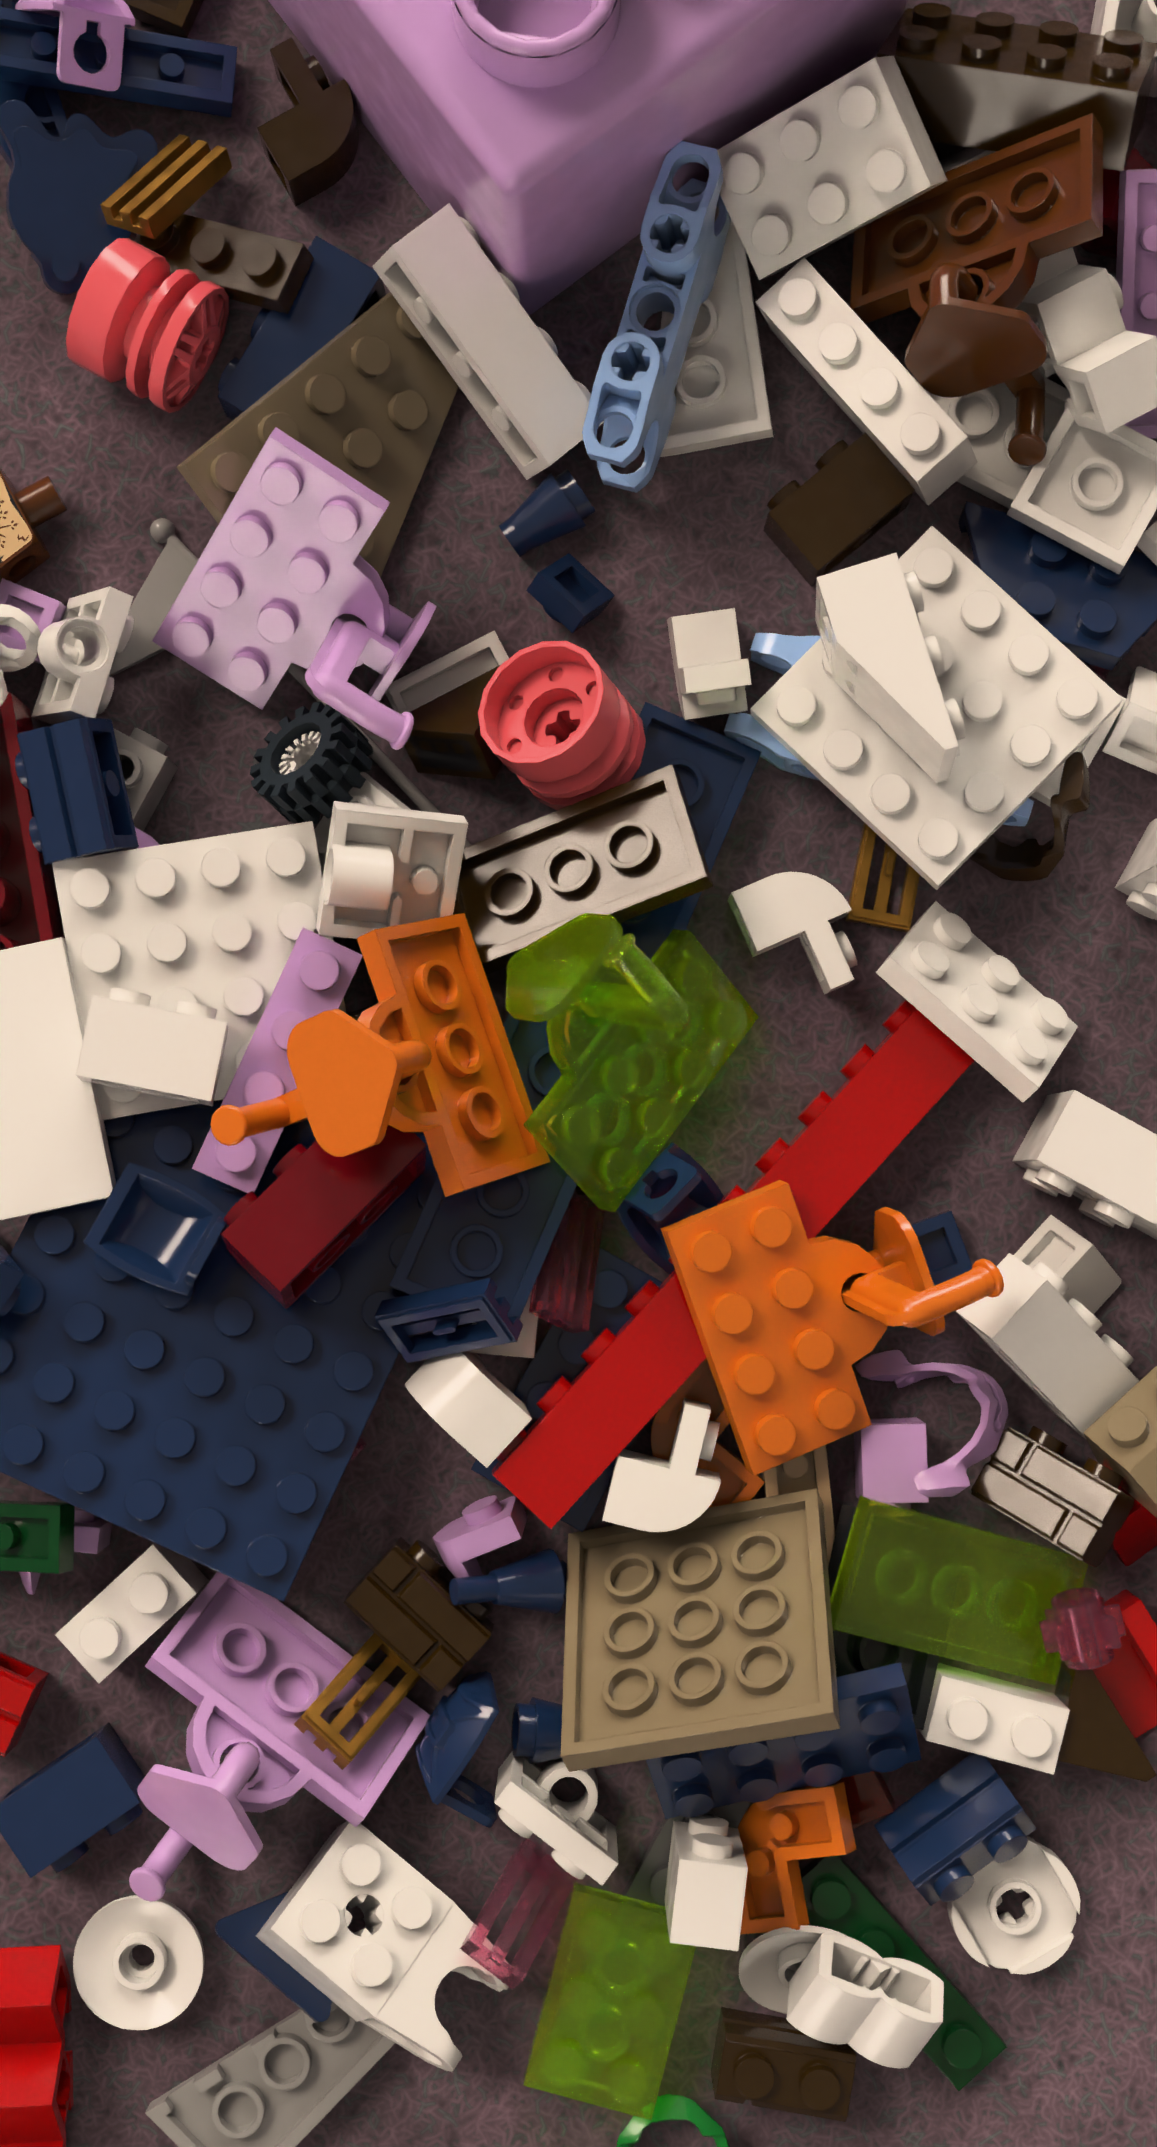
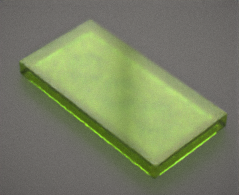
M860 1495L830 1598L833 1630L1055 1685L1089 1564L1062 1550Z

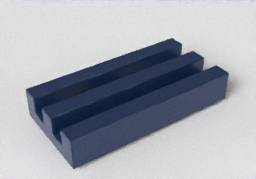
M492 1278L382 1300L374 1316L407 1363L517 1342L523 1327L518 1316H507L511 1306L506 1298L494 1297L498 1287ZM487 1320V1322L457 1327L458 1325ZM432 1330H433L432 1333H428V1334H423V1335H418V1336H413V1337H409V1336H408V1335H412V1334H417V1333H422V1332H427V1331H432Z

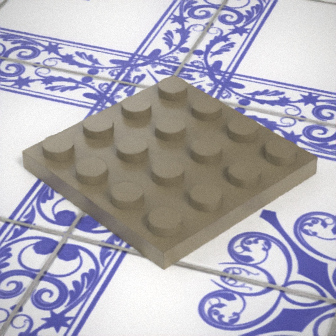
M817 1488L710 1507L692 1523L668 1532H647L621 1525H612L584 1530L583 1532L568 1533L561 1758L569 1772L840 1729L824 1508Z

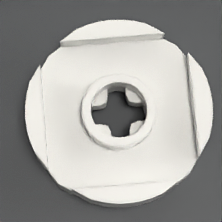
M1026 1836L1028 1842L1020 1854L1004 1863H997L993 1860L973 1875L974 1883L963 1896L947 1903L951 1925L968 1954L977 1962L987 1967L990 1964L995 1968L1008 1969L1010 1974L1025 1975L1035 1973L1049 1967L1061 1958L1068 1950L1074 1938L1072 1930L1076 1923L1077 1912L1080 1915L1081 1900L1073 1876L1062 1860L1051 1849L1036 1842L1029 1836ZM1011 1889L1015 1893L1026 1891L1030 1896L1022 1903L1025 1914L1018 1919H1014L1009 1912L997 1914L996 1908L1002 1903L1001 1895Z

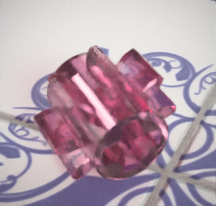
M1073 1588L1055 1595L1051 1600L1052 1609L1045 1610L1046 1620L1039 1622L1046 1653L1059 1651L1061 1660L1065 1661L1066 1666L1075 1670L1095 1669L1111 1662L1114 1658L1113 1649L1122 1647L1120 1637L1126 1635L1120 1605L1112 1604L1105 1606L1104 1598L1101 1597L1098 1590L1093 1588Z

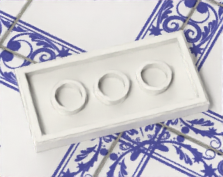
M62 937L0 950V1221L107 1199L116 1185L95 1083L81 1081L75 1075L84 1037V1029L71 974L66 941Z

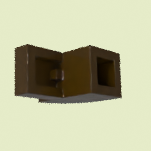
M291 37L271 48L270 52L277 78L294 107L257 127L264 153L296 207L327 190L347 173L357 153L359 129L348 83L343 79L330 86L316 57L312 55L304 59Z

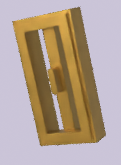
M179 134L100 204L107 224L156 239L233 168L227 148L217 145L210 151L208 142L197 140L191 145L188 136Z
M863 823L849 898V906L852 910L846 915L845 921L870 924V926L887 927L897 931L908 932L911 926L920 874L907 863L898 915L886 913L897 853L885 842L873 910L864 909L863 904L876 833L866 823Z
M374 1632L294 1725L303 1734L308 1729L317 1738L313 1743L322 1752L326 1748L336 1755L333 1762L343 1770L420 1680L421 1676ZM380 1648L387 1655L386 1659L329 1724L320 1716L321 1713L373 1653ZM398 1665L407 1674L348 1742L339 1733Z

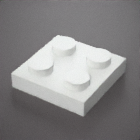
M1066 407L1046 443L1047 451L1044 459L1040 463L1033 465L1012 502L1007 515L1119 575L1157 509V442L1126 425H1122L1107 434L1080 427Z

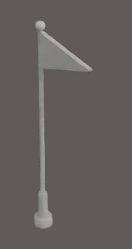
M166 518L156 519L150 526L151 537L156 542L166 543L130 607L128 615L134 619L132 634L124 650L121 653L116 652L109 673L110 677L165 650L152 640L199 560L175 535L173 523ZM291 663L287 669L288 672L317 702H322L307 685L305 680L306 671L302 667ZM346 717L369 740L368 743L373 748V754L369 756L420 810L441 813L358 725ZM467 839L465 840L464 848L471 845Z

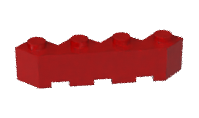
M61 1945L0 1948V2147H66L65 2127L68 2110H71L74 2106L73 2050H64L65 2032L63 2023L65 2013H70L72 2010L71 1978Z

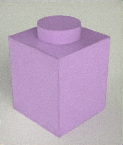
M917 1417L870 1419L872 1425L854 1432L856 1497L863 1504H872V1511L885 1515L910 1513L911 1503L929 1502V1497L921 1495L914 1482L915 1474L928 1468L926 1423Z

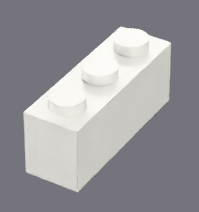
M1009 1253L997 1265L1004 1280L1003 1292L997 1297L987 1296L956 1310V1312L1059 1419L1086 1439L1083 1432L1139 1382L1128 1369L1134 1359L1110 1336L1104 1334L1100 1338L1095 1333L1102 1326V1323L1084 1305L1074 1298L1069 1302L1064 1299L1063 1295L1069 1287L1053 1270L1040 1261L1033 1268H1030Z

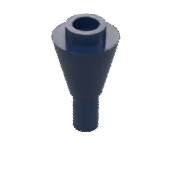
M548 1548L495 1569L489 1575L451 1579L449 1585L450 1599L453 1605L491 1601L497 1605L557 1614L562 1608L564 1599H566L567 1564L563 1560H559L554 1550Z

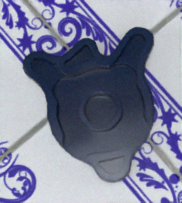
M16 99L8 100L0 105V133L6 141L12 157V172L6 188V212L11 229L16 231L21 242L31 252L30 256L38 264L46 287L56 294L70 295L80 289L90 267L108 245L118 238H129L130 231L107 224L100 204L157 155V142L147 131L139 129L128 131L120 136L110 137L88 116L81 113L71 115L65 124L63 135L55 137L47 132L43 124L25 102Z

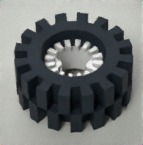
M314 702L310 711L305 706L296 709L294 720L286 716L278 722L282 729L277 734H274L272 731L267 734L264 740L269 745L267 748L257 749L254 758L259 763L251 766L250 775L254 778L251 784L257 793L289 822L291 821L294 824L305 821H313V825L318 824L321 813L329 819L332 816L333 802L349 803L353 799L349 791L352 787L361 789L366 779L360 773L370 771L373 762L368 757L373 754V748L368 743L369 740L343 714L327 704L325 706L322 702Z

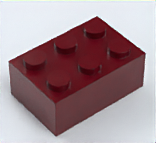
M390 1125L387 1126L385 1137L379 1144L344 1157H336L327 1153L317 1141L308 1149L301 1143L296 1145L273 1169V1173L278 1178L259 1197L253 1191L247 1193L224 1217V1221L229 1226L221 1235L230 1255L287 1310L425 1172L427 1145L414 1132H402Z

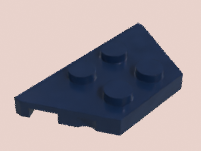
M966 501L958 524L961 533H968L974 555L972 562L1082 662L1112 671L1130 652L1133 645L1157 623V566L1144 553L1133 550L1127 563L1118 575L1015 520L1005 512Z

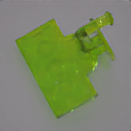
M584 913L519 950L510 958L507 964L506 1010L514 1019L533 1022L547 1021L546 1032L550 1055L562 1074L523 1126L599 1209L615 1213L758 1019V1015L690 930L673 929L653 957L649 959L635 944V936L632 933L622 936L623 928L614 916Z

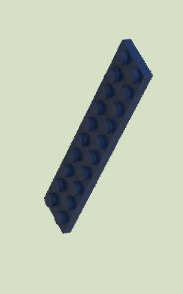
M645 702L639 717L643 722L646 745L641 766L632 780L671 764L680 775L709 872H711L762 752ZM702 891L533 957L503 1026L550 1162L445 1197L437 1175L389 1287L410 1295L492 1278L498 1287L494 1297H505L511 1306L507 1316H518L520 1319ZM482 1320V1321H477V1322H472V1323L478 1324V1323H482V1322H487V1320Z

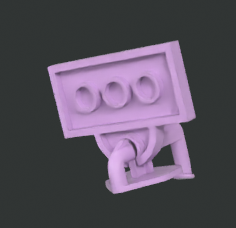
M275 427L152 641L263 710L290 664L293 663L307 669L305 673L306 683L319 700L373 734L389 741L392 749L399 750L407 743L411 735L414 717L410 712L400 714L379 701L415 648L437 606L428 601L413 619L390 605L388 592L378 572L359 555L390 502ZM363 663L379 673L368 694L347 682L353 669L361 666Z
M217 1571L145 1665L147 1669L195 1704L197 1708L187 1727L186 1757L192 1773L155 1764L138 1785L137 1792L143 1804L170 1828L142 1867H138L131 1872L129 1884L132 1891L146 1901L152 1902L161 1899L166 1891L165 1884L193 1845L211 1859L229 1869L245 1870L263 1849V1843L245 1812L262 1813L284 1805L302 1787L353 1826L357 1827L373 1807L423 1730L430 1715L407 1697H404L353 1760L342 1770L333 1762L336 1758L333 1752L328 1748L322 1752L313 1743L317 1738L308 1729L303 1734L294 1724L353 1656L275 1597ZM363 1665L320 1716L330 1724L374 1672ZM383 1681L339 1734L349 1742L394 1687ZM227 1754L223 1763L220 1764L221 1755Z

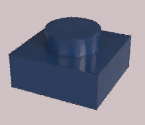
M570 553L538 572L526 590L543 606L545 612L553 620L563 624L571 633H574L600 615L615 596Z
M947 1210L911 1224L920 1242L934 1286L972 1269L970 1258L952 1211Z

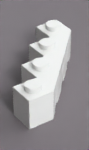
M967 147L940 161L943 171L947 172L996 151ZM1073 247L1039 260L1035 281L1022 303L1016 309L1026 312L1044 335L1047 341V357L1038 369L1044 378L1056 373L1069 390L1070 397L1065 400V408L1069 409L1074 421L1080 427L1107 434L1157 407V338L1155 335L1126 330L1120 313L1124 300L1116 279L1107 272L1106 268L1079 265Z

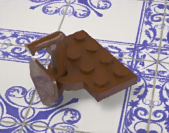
M1093 113L944 172L948 181L854 232L850 308L866 324L912 307L921 320L906 349L905 365L921 386L931 394L949 398L961 397L1004 382L1016 398L1015 436L1009 442L1008 453L1014 462L1023 466H1033L1040 463L1047 451L1044 441L1045 380L1043 374L1038 369L1047 357V341L1031 317L1026 312L1016 308L1022 303L1035 281L1040 259L1103 236V129Z

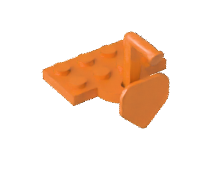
M465 913L374 929L358 937L357 941L379 1003L364 1010L358 1020H355L342 1010L332 1009L298 1023L292 1029L287 1043V1057L297 1089L274 1099L242 1107L223 1105L214 1112L211 1118V1131L215 1139L227 1146L237 1145L245 1137L290 1126L308 1119L318 1144L327 1153L336 1157L354 1154L379 1144L385 1137L388 1125L402 1132H423L445 1197L550 1162Z
M782 1180L660 1228L746 1470L754 1476L872 1425L852 1364L873 1351L888 1326L916 1327L930 1336H935L945 1331V1315L987 1296L997 1297L1004 1290V1280L1000 1270L987 1259L976 1260L971 1270L934 1286L920 1242L913 1227L901 1212L888 1207L875 1211L873 1250L867 1252L859 1245L850 1241L829 1236L808 1239L789 1183Z

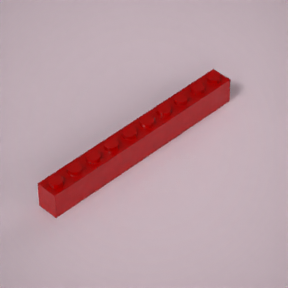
M905 999L883 1022L882 1026L890 1033L873 1051L865 1043L841 1068L839 1072L847 1080L834 1095L830 1097L822 1090L799 1114L797 1119L805 1126L788 1144L779 1137L757 1160L754 1166L762 1174L746 1191L736 1184L717 1205L778 1180L789 1183L807 1238H815L975 1060ZM669 1257L668 1261L673 1265L671 1257ZM675 1269L659 1287L650 1279L640 1288L624 1307L632 1315L630 1319L615 1335L606 1327L580 1355L588 1365L571 1383L561 1376L536 1403L544 1413L527 1432L523 1429L497 1457L499 1462L492 1469V1475L550 1529L556 1525L706 1359Z

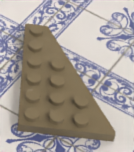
M389 292L176 468L219 524L269 435L277 427L390 502L359 553L378 572L381 578L459 386L392 293Z

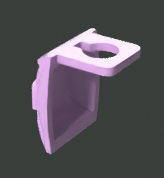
M19 0L15 5L17 10L60 17L56 73L61 82L104 91L118 90L121 84L125 28L135 26V18L124 0ZM87 21L98 23L97 36L103 41L107 52L105 65L96 73L84 71L74 58L75 41L86 32Z

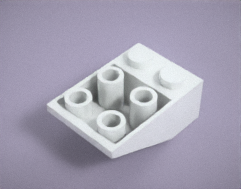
M896 552L817 577L815 621L834 681L936 783L948 780L955 757L960 755L958 740L965 738V728L956 700L953 698L944 701L938 676L945 674L944 662L936 637L934 635L924 637L920 627L918 613L924 611V601L915 573L912 571L903 574Z

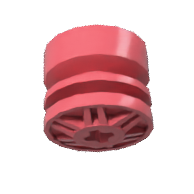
M118 238L108 245L92 264L77 293L67 328V356L75 365L110 383L121 381L126 377V386L133 395L141 399L149 397L156 407L167 413L179 411L192 399L217 355L229 315V296L223 287L211 281H200L196 273L188 269H179L171 274L170 265L165 257L129 238Z
M542 641L521 649L497 668L483 690L478 710L481 736L492 752L512 773L517 775L522 784L531 791L536 799L555 810H560L631 781L641 766L646 745L642 719L584 648L568 641Z

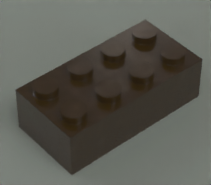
M922 3L914 6V8H907L877 53V57L894 56L931 142L999 151L1093 113L1103 129V168L1124 171L1144 122L1157 57V43L1145 42L1141 34L1129 30H1112L1106 32L1103 36L1079 32V28L1076 25L1065 21H1047L1039 27L1015 23L1014 17L1002 12H984L976 17L951 14L952 10L943 4Z

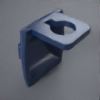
M672 1142L612 1204L624 1227L638 1247L660 1268L671 1274L675 1268L668 1261L670 1254L660 1228L716 1206L724 1196L703 1167Z
M128 1162L83 1243L107 1262L127 1274L162 1289L187 1296L227 1224L224 1221L226 1214L211 1201L185 1184L161 1172Z
M484 1671L468 1675L462 1679L458 1687L448 1697L442 1696L437 1707L426 1721V1734L421 1743L417 1744L415 1750L432 1802L436 1805H439L441 1802L474 1821L491 1828L497 1820L493 1795L461 1775L499 1713L492 1675ZM455 1789H458L466 1795H468L471 1799L474 1800L475 1803H472L464 1797H462Z

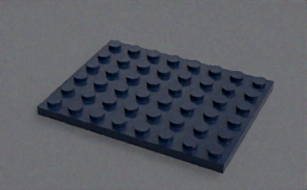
M223 1100L214 1101L213 1106L196 1104L104 1120L116 1183L127 1163L131 1162L161 1172L185 1184L227 1214L247 1193L192 1169L210 1130L212 1115L220 1108ZM308 1119L284 1127L254 1192L258 1197L278 1178L273 1173V1169L292 1148L301 1143L308 1149L316 1141ZM414 1132L427 1145L424 1133ZM428 1145L426 1149L425 1172L287 1310L230 1255L222 1235L218 1238L186 1296L162 1289L127 1274L107 1262L83 1243L107 1199L30 1215L10 1253L11 1258L24 1273L20 1280L21 1291L12 1309L6 1315L0 1316V1472L285 1602L400 1354L374 1316L382 1300L407 1295L389 1287L438 1175Z

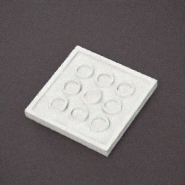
M931 526L899 558L903 574L913 571L918 579L924 601V611L918 613L920 627L924 637L930 635L936 637L944 662L945 674L938 676L944 701L953 698L956 700L964 723L965 738L958 740L960 755L955 757L949 779L936 783L834 681L821 638L750 708L751 716L933 888L938 890L1120 706L1123 698L934 526Z
M313 821L52 863L69 964L84 1032L92 995L109 998L111 988L147 994L151 996L150 1007L175 1012L179 1001L217 1009L215 1020L228 1022V1034L214 1101L223 1100L302 928L318 934L316 921L323 877ZM323 936L331 941H334L332 936ZM343 998L342 1003H341V1005H340V1007H339V1010H342L343 1012L346 1013L345 1003H344V998ZM95 1083L103 1120L198 1104Z

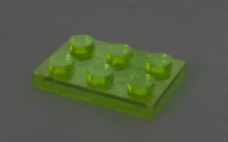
M574 1882L527 2061L523 2086L652 2120L696 1946L669 1942L665 1906Z

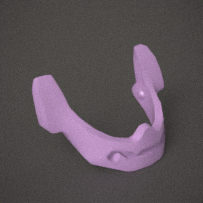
M900 1350L873 1354L856 1364L855 1367L861 1377L876 1381H894L897 1388H903L926 1378L943 1375L948 1376L955 1384L969 1385L972 1394L981 1406L980 1424L973 1437L958 1453L946 1461L927 1468L914 1476L918 1492L926 1497H952L969 1487L970 1481L966 1473L967 1469L989 1457L997 1450L1008 1417V1404L1003 1389L996 1380L984 1371L962 1364L931 1362L913 1365L908 1362Z

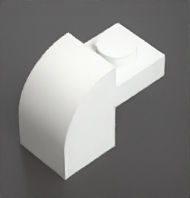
M735 608L668 618L667 624L683 718L688 720L748 711L745 686L752 685L748 658L741 659Z
M782 872L731 892L728 903L752 957L799 937L824 995L854 980L850 968L857 966V959L851 943L843 931L834 934L830 923L844 918L852 909L844 896L833 885L824 879L808 873Z
M466 1351L427 1359L405 1383L407 1390L421 1407L486 1468L532 1420L525 1404L487 1371L481 1357L476 1353Z
M684 1398L669 1460L626 1449L621 1451L616 1457L602 1521L641 1531L668 1532L692 1523L708 1509L715 1499L721 1484L719 1473L697 1468L699 1459L711 1462L720 1423L709 1420L711 1408L708 1403Z

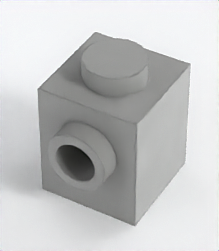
M135 727L130 736L114 729L134 827L144 831L178 768L164 755L168 745Z

